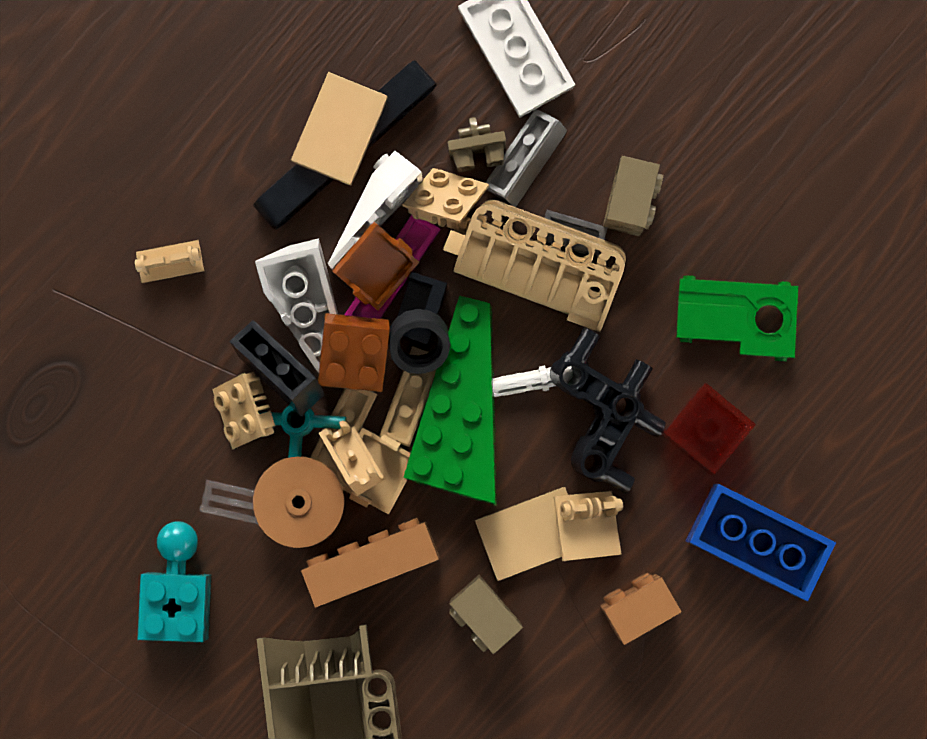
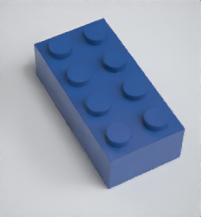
M713 484L686 539V542L805 601L809 600L836 545V542L720 484Z

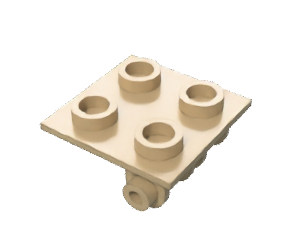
M432 168L403 203V207L408 208V213L412 214L414 219L425 220L431 224L438 222V225L441 227L447 224L448 228L455 229L458 232L462 230L467 231L471 221L467 214L489 188V184Z
M254 372L243 373L212 389L214 403L220 411L224 423V433L230 441L232 449L238 448L257 438L275 433L273 427L276 425L271 411L258 413L270 407L269 404L256 407L255 403L267 398L266 395L253 398V396L264 393L260 377H256Z
M612 491L553 497L562 561L621 555L616 515L619 511L623 510V502L620 498L617 499L613 496Z

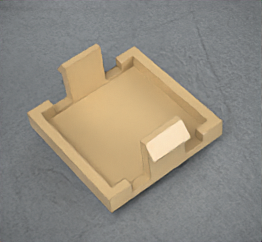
M362 428L359 436L385 479L357 496L347 484L340 470L337 478L341 483L342 489L351 494L349 499L366 508L370 504L390 514L407 482L403 476L411 453L400 448L401 443L384 434L382 437H379Z

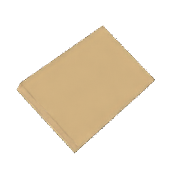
M328 72L291 161L351 186L386 105L388 96Z
M565 487L475 520L497 581L562 557L553 497L568 495Z

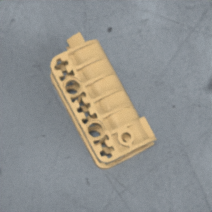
M488 200L475 210L467 231L462 230L458 232L455 229L454 231L451 230L443 249L458 255L454 268L455 273L568 314V321L597 332H601L623 275L626 261L624 250L614 243L497 200ZM487 210L493 212L492 218L494 221L492 223L487 222L488 216L485 215ZM502 216L509 217V219L506 221L503 228H501V225L504 223V221H502ZM519 221L524 223L527 227V234L521 235L516 233L513 229V222ZM537 227L540 229L536 234L537 240L531 239V236L533 235ZM548 233L554 235L552 245L546 243ZM567 238L569 239L565 251H562L561 247L563 246L564 239ZM582 244L587 247L589 254L584 257L577 256L573 252L572 247ZM599 250L601 253L597 257V262H592L595 251ZM610 256L616 258L612 267L606 266ZM591 287H598L600 290L595 291Z

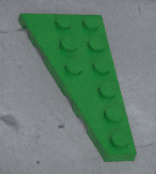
M459 295L448 331L451 345L449 355L442 366L436 370L403 478L408 481L497 505L492 306L490 303Z

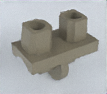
M475 117L469 118V128L458 129L460 139L448 141L450 159L454 158L458 172L475 169L474 154L485 153L487 167L504 164V149H506L505 132L491 133L490 125L477 126Z

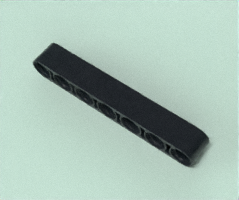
M416 60L410 62L377 91L387 95L388 100L367 150L437 86V83ZM296 164L262 194L253 207L274 230H277L334 179Z

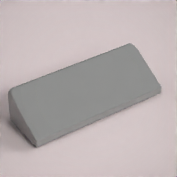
M535 109L504 154V164L496 166L485 182L489 184L487 190L507 204L516 207L566 134L567 129L559 120Z

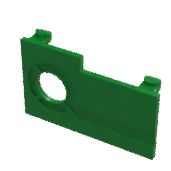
M683 276V279H679L676 338H680L679 342L692 343L693 339L740 342L739 355L774 357V361L787 362V358H795L798 286H791V282L784 281L778 282V285L696 280V276ZM769 305L776 307L783 317L781 328L777 332L770 334L758 329L755 322L757 311L763 306Z

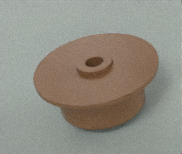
M299 456L285 458L270 466L260 477L253 496L254 514L261 529L275 542L293 548L313 546L329 537L338 526L344 510L343 489L334 472L322 462Z

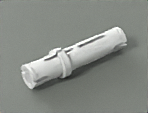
M544 365L539 366L538 370L493 378L494 397L530 390H549V387L556 386L550 379L549 371L551 367L545 368ZM571 366L567 367L563 372V379L566 383L573 377Z

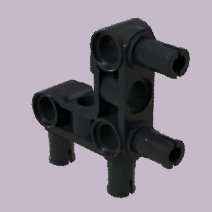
M583 327L570 352L566 351V353H563L562 357L553 363L549 371L550 379L557 387L571 397L583 399L593 405V410H595V418L585 436L580 437L572 453L571 465L577 473L584 475L592 481H604L621 492L627 493L633 486L635 478L614 466L613 461L631 428L635 425L652 436L659 437L666 426L664 420L644 409L640 398L642 396L640 391L653 368L636 359L624 382L617 384L588 366L587 360L601 336ZM571 366L573 377L566 383L563 379V372L567 367ZM624 398L626 402L625 409L618 414L616 410L617 402ZM593 454L594 464L590 469L586 470L584 466L585 459Z

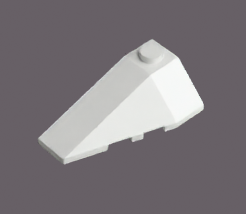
M396 151L390 156L384 154L373 166L376 170L372 173L328 262V266L332 270L373 222L381 226L423 181L422 172Z
M318 238L287 246L256 260L255 263L264 294L279 312L281 319L294 334L300 347L319 373L325 313L338 314Z

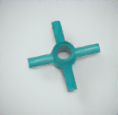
M290 405L282 413L271 412L275 425H281L283 430L290 435L288 458L301 457L303 437L308 435L313 428L340 429L339 422H347L346 417L315 415L310 408L304 414V424L299 428H293L291 418L297 412Z

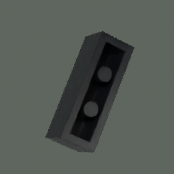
M254 320L229 341L238 357L301 417L325 395L316 377Z

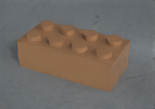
M418 518L398 525L400 531L389 535L388 530H384L369 536V543L359 547L356 541L338 548L339 555L329 559L328 553L306 561L308 567L301 570L314 606L318 607L439 560L440 556L427 522L419 523Z

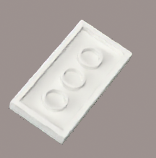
M468 0L458 6L459 12L519 118L575 88L574 81L528 0Z

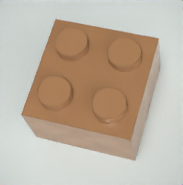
M647 572L631 581L633 584L632 588L625 592L619 588L603 598L606 603L600 605L618 639L624 645L681 613L662 577L656 574L652 576Z

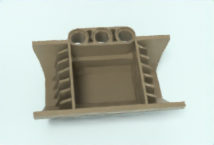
M360 625L359 631L348 637L312 641H290L266 637L256 639L269 739H402L395 681L390 672L378 669L373 671L367 625ZM373 678L383 679L387 685L386 693H375L371 689V680ZM378 711L387 712L391 717V725L387 727L379 726L375 721V713Z

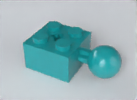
M180 521L171 522L160 530L156 541L160 555L167 560L166 573L147 572L141 574L138 640L204 642L209 639L211 575L186 574V561L197 550L198 536L189 524ZM173 599H175L176 604L181 605L182 608L180 611L176 612L175 615L172 613V610H170L168 606L169 603L173 601Z

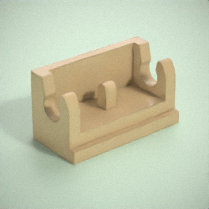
M340 421V430L332 433L330 430L324 429L319 432V435L347 484L358 496L385 478L355 427H350L346 421Z

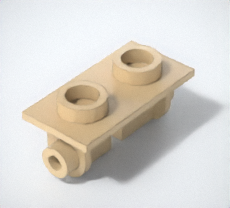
M199 240L136 252L135 267L137 272H140L141 283L204 271Z

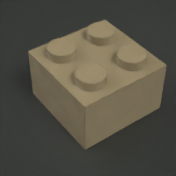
M621 156L616 167L603 227L635 236H640L644 229H649L656 210V206L651 205L652 198L656 199L663 181V175L658 174L660 164Z
M480 575L474 578L450 600V605L452 606L449 612L450 615L461 627L467 624L473 630L471 639L483 652L489 649L494 654L523 628L522 623Z

